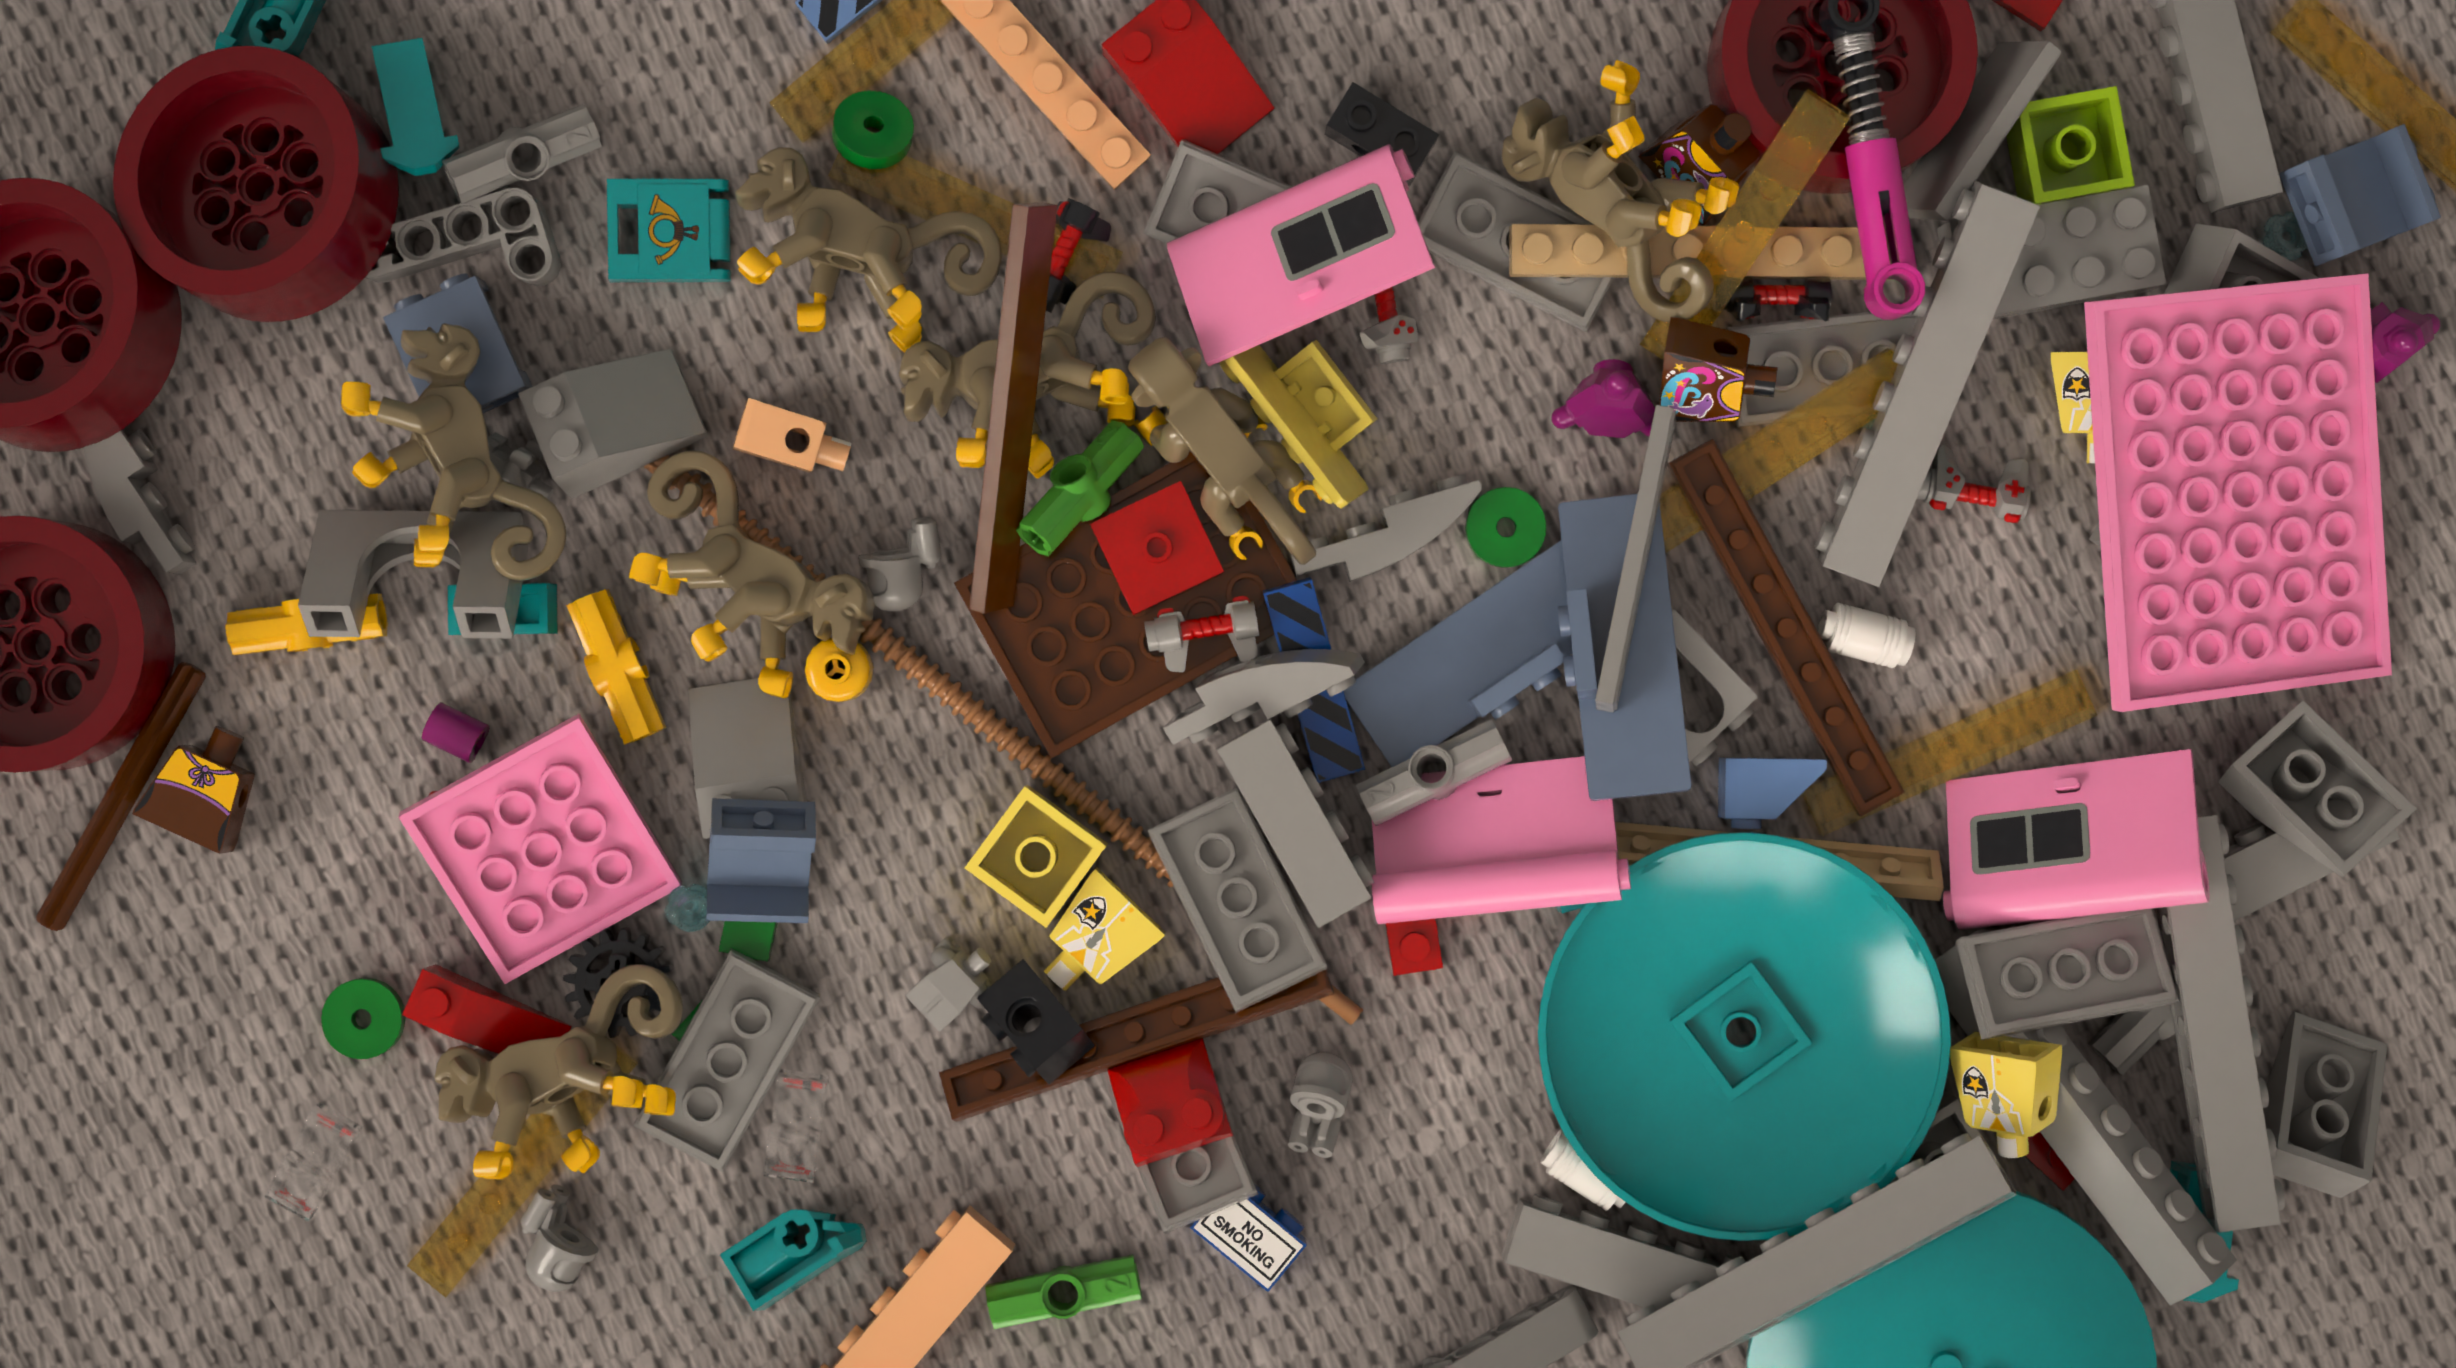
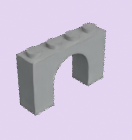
M401 509L392 511L319 510L298 603L309 637H360L372 586L390 568L400 563L414 560V540L418 538L419 525H426L430 511H406ZM501 510L492 512L458 511L442 561L450 563L460 570L453 609L462 638L513 639L523 581L510 580L503 577L494 567L490 551L493 541L504 529L515 525H524L521 512ZM528 545L513 546L511 549L512 556L518 561L527 560Z

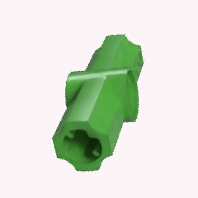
M1111 420L1082 454L1071 455L1058 462L1050 473V480L1053 486L1021 520L1020 525L1016 528L1022 541L1032 547L1036 553L1049 557L1080 521L1093 520L1104 513L1111 503V496L1108 492L1109 488L1133 463L1144 448L1139 435L1131 431L1125 423Z
M1134 1254L1074 1267L1059 1266L1049 1272L986 1284L985 1286L987 1306L994 1329L1052 1317L1068 1319L1081 1311L1142 1299L1140 1279ZM1066 1280L1076 1287L1078 1296L1069 1303H1061L1052 1297L1050 1287L1055 1282Z

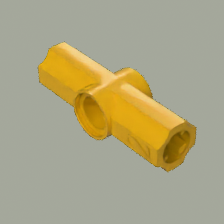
M609 589L589 594L566 605L587 654L584 656V663L590 680L597 693L601 697H605L612 719L618 728L624 745L665 729L666 725L646 680L649 678L648 668L646 665H640L635 653L640 649L636 641L632 637H628L621 615L618 613Z
M378 593L369 594L360 637H309L298 607L299 599L282 601V606L258 607L228 612L227 623L225 624L227 642L231 647L233 655L287 649V652L308 651L309 648L334 647L333 643L353 642L387 636L388 626L382 594Z

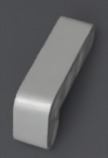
M507 188L462 204L459 203L392 224V233L383 252L390 253L398 250L403 259L394 254L382 256L377 261L378 268L373 267L365 278L377 283L389 282L502 247L507 265L512 274L530 285L545 286L553 282L559 275L561 260L542 202L523 189ZM519 202H528L530 206L528 220L522 225L512 226L509 219L511 208ZM479 216L482 221L481 233L477 238L465 241L462 236L464 222L471 217ZM431 231L434 237L432 249L425 255L417 256L414 251L415 239L419 234ZM533 250H543L545 254L544 267L535 274H527L524 269L525 257Z
M1569 1286L1536 1302L1446 1357H1428L1423 1359L1424 1365L1419 1368H1546L1589 1342L1599 1331L1577 1287Z

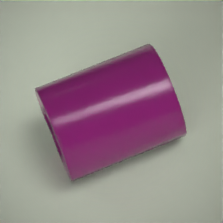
M440 702L429 716L421 738L423 741L468 763H472L489 733L490 726Z

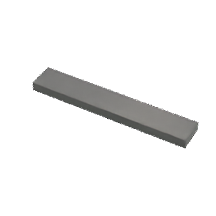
M1660 405L1655 407L1595 699L1597 710L1614 713V710L1618 708L1676 424V411L1671 407Z

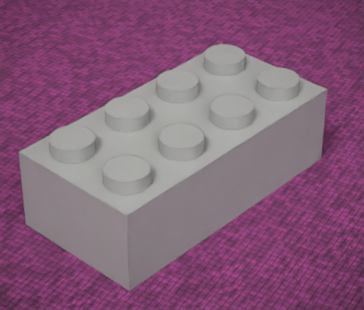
M2149 185L2038 204L2040 209L1993 319L2149 292L2166 285ZM1958 219L1949 220L1937 228L1939 242H1941L1943 237L1951 239Z
M1268 719L1218 747L1217 751L1316 926L1320 928L1371 899L1366 887L1373 884L1374 881L1360 856L1356 854L1349 858L1341 845L1349 837L1335 812L1332 810L1324 815L1316 801V798L1324 793L1310 768L1306 767L1299 771L1291 756L1299 748L1286 725L1282 723L1275 727L1271 719Z

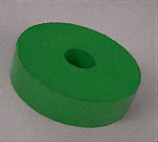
M861 91L848 96L837 107L833 119L832 139L838 152L852 164L867 169L888 168L900 162L910 150L914 133L913 118L908 108L896 97L881 91ZM875 127L880 131L870 132L866 128Z
M1511 487L1496 488L1479 497L1470 508L1465 524L1466 538L1475 555L1485 563L1501 568L1515 567L1533 558L1543 545L1546 536L1545 515L1539 503L1525 491ZM1502 518L1512 520L1515 525V531L1510 537H1503L1497 532V523Z
M373 978L354 979L341 984L328 996L321 1015L322 1029L330 1045L342 1055L353 1059L373 1058L390 1050L400 1039L405 1027L406 1017L402 1016L404 1005L397 992L385 982ZM360 1009L368 1011L371 1015V1024L367 1028L359 1026L356 1022V1014Z

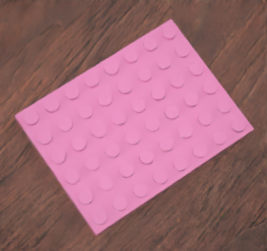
M2353 274L2084 302L2112 710L2126 712L2392 675L2369 274Z

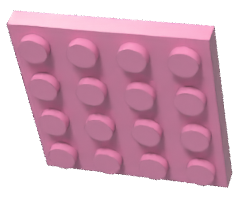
M580 714L560 723L399 813L398 818L504 984L682 887L681 879Z

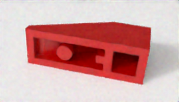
M436 964L422 969L402 1013V1016L444 1035L498 1054L509 1045L529 1040L561 1037L572 1028V1025Z

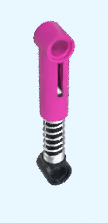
M1824 0L1819 10V22L1822 30L1830 37V42L1835 44V56L1839 57L1836 63L1842 66L1843 69L1838 76L1845 81L1841 92L1847 94V99L1843 102V105L1849 108V113L1845 116V119L1852 124L1847 131L1850 134L1849 143L1851 145L1845 147L1867 282L1864 288V301L1874 316L1883 320H1894L1910 313L1921 304L1925 295V282L1922 274L1917 270L1896 138H1890L1889 130L1883 127L1882 120H1885L1887 116H1882L1880 106H1883L1885 103L1883 101L1879 102L1878 92H1881L1882 88H1877L1876 78H1879L1880 74H1875L1874 64H1877L1878 61L1872 59L1871 53L1876 48L1873 37L1876 33L1874 21L1879 13L1880 1L1849 0L1859 8L1860 20L1848 22L1838 12V2L1842 0ZM1886 279H1895L1903 285L1905 299L1902 304L1891 303L1885 297L1883 285Z

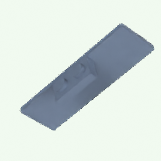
M1638 494L1562 502L1558 505L1567 587V606H1558L1561 637L1571 636L1573 655L1563 656L1566 687L1576 686L1588 792L1589 798L1592 801L1689 791L1692 787L1660 502L1618 708L1614 710V713L1596 709L1595 699Z
M1562 540L1355 679L1356 683L1344 690L1346 701L1391 767L1410 759L1413 753L1421 747L1427 745L1437 746L1478 717H1484L1491 713L1495 720L1520 704L1515 696L1531 684L1536 691H1539L1562 675L1557 667L1564 663L1563 656L1573 654L1571 636L1561 637L1558 606H1567Z

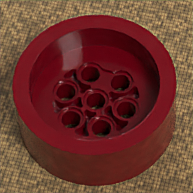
M1728 0L1717 20L1708 52L1707 75L1712 104L1717 105L1726 116L1731 113H1737L1748 120L1751 126V134L1748 139L1759 150L1760 158L1754 167L1766 176L1792 188L1812 193L1844 194L1852 192L1845 147L1851 145L1849 143L1850 134L1847 132L1851 126L1841 123L1836 115L1837 104H1841L1847 99V94L1841 92L1845 81L1831 75L1826 70L1824 64L1825 56L1835 55V44L1830 42V37L1827 36L1813 18V8L1821 7L1824 0ZM1849 0L1838 2V12L1844 20L1848 22L1860 20V11L1855 3ZM1879 0V13L1874 22L1881 28L1883 37L1881 42L1874 44L1876 48L1871 53L1872 59L1878 61L1877 64H1874V70H1885L1893 77V90L1878 92L1879 102L1883 101L1885 103L1883 106H1880L1882 116H1887L1885 120H1882L1883 127L1889 130L1890 138H1896L1901 172L1928 153L1949 133L1959 119L1969 99L1976 75L1978 45L1975 22L1967 0ZM1782 40L1793 43L1798 49V61L1786 62L1782 60L1777 54L1776 43ZM1791 89L1804 91L1810 99L1809 110L1798 111L1791 107L1788 102V91Z
M233 46L210 51L186 61L160 79L147 92L128 120L121 136L114 164L113 188L117 214L123 231L134 250L151 269L221 312L250 321L281 322L305 317L329 307L352 291L368 275L383 253L392 233V224L395 223L399 197L397 167L389 164L382 158L380 148L390 147V144L375 119L358 102L321 72L300 58L281 50L260 46ZM279 137L278 144L275 146V148L268 151L269 144L272 142V140ZM235 160L233 169L224 175L227 165ZM318 162L316 171L311 176L306 177L309 167ZM274 185L272 194L266 200H263V194L266 189ZM230 209L226 220L219 224L222 213ZM313 210L311 220L306 225L301 226L303 217ZM269 234L267 243L264 247L257 250L260 239Z
M12 178L1 180L0 342L7 334L8 339L5 345L0 348V440L19 448L42 452L69 451L96 444L113 436L138 418L152 403L166 382L174 365L181 337L182 311L178 287L151 269L141 259L123 231L119 217L88 195L68 185L46 179ZM63 268H66V272L62 279L56 282L59 272ZM20 285L18 294L10 300L12 292ZM101 297L100 306L91 313L92 305ZM55 315L54 323L45 331L46 323ZM90 345L89 354L84 360L80 361L81 353ZM43 364L42 373L34 379L36 369Z
M1 516L0 772L66 770L97 762L127 745L140 733L172 676L176 645L174 624L167 599L150 569L135 553L115 538L99 530L70 522L31 516ZM65 586L70 592L71 600L67 609L61 612L55 604V596L57 591ZM12 593H15L20 600V609L18 614L11 618L6 612L5 603L7 598ZM92 626H95L101 634V643L94 652H91L85 643V635ZM42 633L47 634L51 641V649L44 658H41L36 651V641ZM73 672L79 676L82 685L80 693L75 698H72L66 690L67 678ZM23 679L28 681L32 691L30 699L25 704H22L16 695L17 685Z

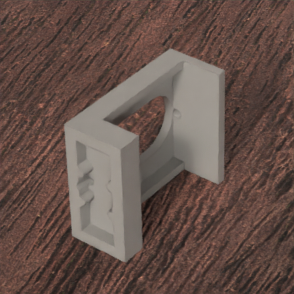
M1673 609L1672 616L1676 649L1713 686L1720 695L1723 704L1722 715L1704 732H1691L1685 728L1689 763L1692 762L1695 766H1698L1717 749L1718 745L1713 740L1726 727L1733 732L1754 713V710L1749 705L1758 696L1682 616Z

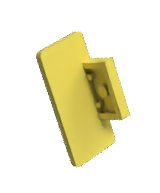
M1317 340L1307 345L1279 369L1260 345L1219 362L1225 374L1233 382H1241L1253 397L1250 400V404L1255 413L1265 423L1269 424L1272 422L1283 436L1281 444L1286 448L1290 458L1298 464L1303 462L1315 478L1312 480V484L1316 492L1328 504L1334 502L1337 507L1342 509L1368 491L1366 482L1340 449L1374 423L1377 417Z

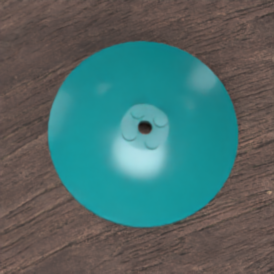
M1717 833L1671 844L1642 857L1629 866L1631 889L1622 890V900L1586 903L1566 930L1546 976L1539 1012V1059L1547 1095L1564 1135L1585 1165L1615 1195L1653 1219L1685 1232L1710 1238L1737 1241L1769 1240L1784 1232H1787L1789 1236L1803 1232L1808 1229L1805 1221L1827 1208H1832L1836 1214L1851 1206L1853 1203L1850 1196L1866 1186L1877 1183L1880 1189L1886 1187L1896 1177L1895 1172L1908 1164L1930 1129L1944 1093L1951 1047L1950 1016L1945 989L1937 964L1925 939L1905 910L1872 877L1839 856L1800 840L1762 833ZM1738 1017L1751 1020L1756 1028L1754 1038L1745 1045H1736L1726 1036L1728 1024Z
M2015 1191L2016 1196L1750 1338L1746 1354V1368H2157V1357L2152 1330L2144 1307L2131 1281L2111 1253L2094 1235L2073 1218L2033 1196Z

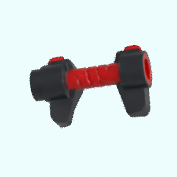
M1070 198L1065 202L1059 201L1057 206L1055 227L1061 233L1052 251L1046 311L1052 313L1055 304L1058 305L1060 302L1066 305L1072 292L1077 288L1064 273L1080 238L1107 242L1111 234L1110 223L1099 218L1100 213Z
M1728 277L1727 280L1717 281V309L1727 310L1737 321L1761 315V305L1767 304L1794 305V315L1801 318H1818L1823 321H1829L1832 296L1830 278L1807 277L1803 285H1754L1752 277Z

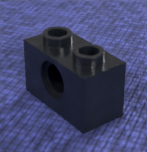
M1352 82L1333 113L1325 130L1327 137L1359 156H1363L1387 144L1391 145L1394 152L1403 149L1415 177L1439 137V134L1354 82ZM1415 177L1407 180L1408 186L1412 184Z
M1024 959L977 997L979 1002L988 1011L981 1020L999 1041H1002L1006 1036L1012 1040L1017 1048L1010 1055L1028 1077H1031L1037 1071L1049 1085L1095 1047V1044ZM1041 1017V1022L1034 1031L1023 1033V1029L1028 1021Z

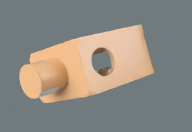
M748 398L732 450L809 473L812 472L815 463L843 471L851 448V442L825 435L824 431L827 423ZM789 431L806 436L807 445L803 452L786 446L785 438Z

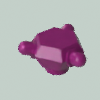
M2383 302L2371 310L2375 382L2381 381L2434 339V334L2440 329V320L2436 315H2422L2402 307L2392 313Z
M1609 359L1600 361L1594 366L1593 373L1580 382L1566 400V404L1553 411L1551 421L1559 429H1566L1577 424L1579 428L1583 427L1589 435L1625 438L1633 432L1640 431L1649 437L1655 405L1644 386L1634 375L1633 367L1625 361Z

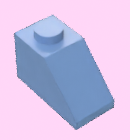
M1719 757L1718 817L1731 819V828L1761 829V819L1776 820L1827 770V760Z

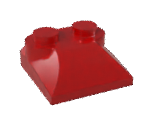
M1203 1038L1107 1070L1124 1127V1137L1130 1147L1134 1163L1137 1167L1234 1136Z

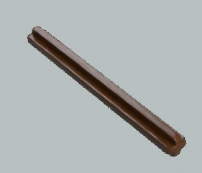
M181 662L176 667L36 915V920L41 925L54 931L65 928L205 680L206 674L200 668L187 662Z

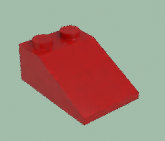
M1155 0L1101 44L1104 57L1177 147H1179L1181 140L1184 139L1219 154L1275 109L1215 23L1196 0Z

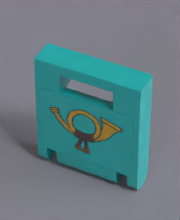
M607 179L609 282H730L731 270L723 268L710 269V262H731L730 201L727 199H709V192H729V180ZM619 208L638 209L639 254H619Z

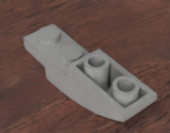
M128 425L105 440L83 447L95 492L121 542L137 544L144 539L166 573L181 575L196 565V561L190 554V551L195 549L192 539L179 524L174 526L170 524L162 512L167 507V502L156 486L151 482L144 484L142 481L159 470L151 459L157 452L150 439L140 429L133 432Z
M1463 474L1437 482L1439 492L1419 497L1416 488L1389 496L1388 499L1391 506L1380 510L1385 525L1384 529L1377 531L1375 522H1371L1346 530L1348 539L1329 545L1326 536L1309 540L1317 551L1316 556L1305 565H1301L1292 555L1290 559L1295 576H1301L1344 563L1349 582L1374 574L1403 560L1446 530L1469 507L1482 490L1480 480L1467 483L1466 476Z
M1303 649L1257 656L1246 662L1232 664L1208 675L1195 688L1202 701L1176 714L1163 729L1173 745L1188 737L1191 743L1194 744L1215 733L1218 730L1215 723L1229 716L1232 717L1234 722H1238L1262 708L1267 719L1281 712H1284L1286 718H1290L1313 704L1311 697L1327 690L1329 696H1333L1356 683L1354 675L1365 661L1360 653L1328 649Z

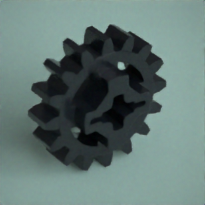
M626 927L620 930L617 939H614L609 929L601 931L600 945L591 938L585 939L582 942V946L587 954L584 956L575 953L569 958V961L577 967V971L563 975V981L575 984V991L567 994L565 1000L566 1002L578 1001L581 1007L574 1014L576 1020L590 1014L594 1001L589 991H595L597 994L600 987L611 974L623 967L635 965V954L646 965L659 969L665 974L674 969L673 964L661 965L658 960L666 949L660 946L650 950L647 947L650 935L647 933L641 934L636 941L631 940V930ZM612 950V954L609 955V964L602 970L590 969L594 961L602 953ZM646 984L637 985L630 988L619 1001L608 1028L609 1038L619 1036L622 1026H625L630 1037L638 1034L630 1025L627 1016L628 1002L634 996H649L650 1017H656L652 1011L654 1009L657 1011L661 1010L660 1001L656 992Z

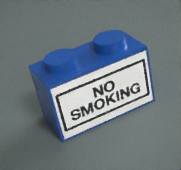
M1256 1186L1258 1195L1190 1223V1228L1269 1292L1307 1246L1306 1238L1300 1234L1305 1227L1285 1209L1281 1208L1276 1214L1261 1201L1266 1194Z

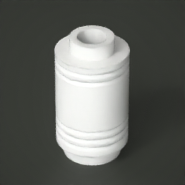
M1839 602L1834 605L1831 611L1824 610L1817 629L1829 652L1877 665L1880 664L1889 668H1895L1896 665L1905 666L1913 651L1916 636L1915 628L1908 626L1906 620L1846 604L1843 605Z
M1560 1129L1550 1142L1540 1161L1541 1164L1547 1167L1546 1173L1553 1175L1555 1179L1563 1182L1566 1186L1594 1204H1597V1206L1602 1207L1605 1211L1609 1210L1613 1204L1621 1208L1625 1201L1615 1195L1591 1172L1577 1155L1562 1129Z

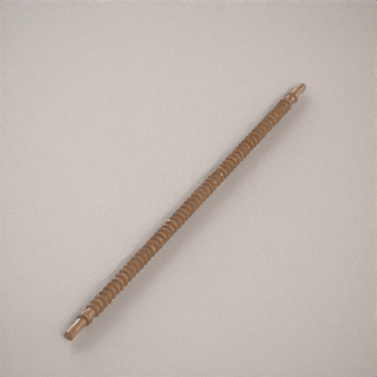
M670 456L662 457L643 467L653 474ZM685 472L677 477L669 490L679 489L680 497L683 487L687 482H695L703 489V497L699 505L703 509L701 515L703 517L713 516V525L719 526L716 494L711 491L712 484H701V475L697 473L692 476ZM739 511L740 527L752 541L773 548L802 564L803 556L797 555L793 557L790 554L792 550L790 546L782 548L779 545V537L769 538L767 536L769 533L768 528L759 530L756 527L758 523L756 519L748 521L745 518L746 511ZM813 564L805 566L816 582L826 578L824 573L816 575L813 572ZM877 618L875 621L862 622L865 631L861 632V643L871 642L873 644V652L876 653L881 650L885 654L883 657L884 661L888 662L892 659L896 662L895 670L905 669L908 672L906 675L908 680L914 677L919 681L917 685L919 689L925 686L930 689L929 697L939 696L942 699L940 702L942 707L948 704L953 708L951 712L953 716L959 713L964 716V725H968L970 722L976 726L974 729L976 734L984 732L987 735V743L997 742L998 752H1002L1004 749L1010 753L1008 757L1010 761L1018 759L1021 762V770L1031 769L1032 779L1042 778L1044 780L1043 788L1052 786L1055 789V797L1065 796L1066 806L1076 805L1078 807L1077 815L1086 813L1089 816V824L1099 823L1101 826L1099 829L1100 833L1110 832L1112 834L1111 842L1121 841L1123 843V851L1133 850L1135 853L1133 856L1134 860L1144 859L1146 861L1145 869L1155 868L1157 870L1156 877L1160 879L1165 876L1169 880L1167 883L1168 887H1173L1150 837H1145L1142 834V826L1132 827L1131 817H1127L1124 820L1119 816L1120 808L1111 810L1108 807V799L1098 800L1097 790L1089 792L1085 789L1086 781L1077 783L1074 780V772L1064 773L1063 763L1053 764L1049 754L1044 756L1040 753V745L1032 747L1028 743L1030 740L1029 736L1021 738L1017 735L1018 727L1008 728L1006 726V718L998 720L994 716L996 713L995 709L987 711L983 708L984 700L974 701L972 699V691L969 690L965 693L960 689L962 686L961 682L951 683L949 680L950 673L940 674L937 663L931 666L926 662L928 659L926 654L920 657L917 656L915 653L916 646L906 647L903 644L905 641L903 636L897 639L892 635L894 632L892 627L886 630L882 628L881 618ZM1332 985L1334 994L1319 1000L1352 1025L1363 1009Z

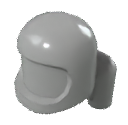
M932 517L911 519L912 529L908 530L905 548L882 550L858 556L859 565L867 570L868 586L873 593L876 607L886 611H902L918 602L923 592L921 564H925L927 569H933L941 558L937 524L935 520H932Z
M1318 1052L1309 1055L1300 1063L1290 1095V1102L1298 1109L1294 1117L1288 1143L1290 1149L1303 1153L1311 1148L1312 1152L1317 1156L1324 1158L1332 1156L1341 1127L1339 1117L1345 1113L1353 1082L1350 1067L1341 1057L1332 1053Z
M555 1184L549 1190L538 1189L521 1219L522 1232L524 1234H537L526 1257L527 1274L534 1284L551 1292L565 1291L574 1286L584 1263L593 1261L599 1251L598 1247L589 1238L565 1224L568 1209L566 1202L570 1192L566 1188Z

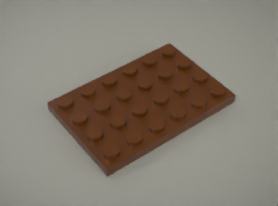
M1191 451L1184 460L1178 463H1169L1111 495V503L1107 510L1093 520L1080 521L1049 557L1036 553L1026 543L1021 545L1019 548L1012 607L985 614L970 610L973 572L954 582L1051 759L1238 655L1228 634H1215V636L1195 638L1189 640L1185 671H1169L1165 664L1164 652H1159V650L1149 652L1144 624L1146 621L1154 620V617H1157L1161 609L1173 608L1174 612H1181L1185 620L1201 617L1208 618L1209 616L1224 614L1225 606L1228 603H1232L1234 597L1246 596L1250 602L1254 601L1259 629V636L1255 637L1256 644L1275 635L1262 591L1297 581L1261 514L1250 500L1240 508L1235 509L1244 519L1243 526L1250 527L1256 531L1261 537L1263 545L1260 548L1253 537H1245L1239 543V550L1247 559L1242 560L1236 556L1229 545L1230 536L1222 534L1201 505V492L1205 481L1210 475ZM1181 481L1222 565L1224 573L1133 616L1090 523Z

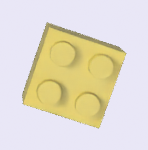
M1026 785L970 859L965 869L1047 928L1108 843L1031 786Z

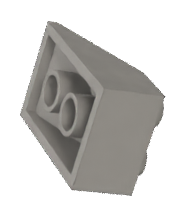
M2196 223L2164 294L2319 277L2237 229Z
M671 349L563 372L518 393L551 477L571 499L708 437L685 378Z
M758 678L688 689L694 782L703 839L710 838L712 798L807 802L790 694L787 698H780L764 693L758 685Z
M2301 701L2238 758L2218 781L2255 819L2342 878L2417 810L2410 801L2304 701Z
M2297 1012L2290 1015L2267 1083L2269 1105L2267 1108H2263L2266 1128L2272 1130L2277 1147V1156L2275 1159H2271L2273 1175L2339 1198H2343L2372 1181L2388 1044Z

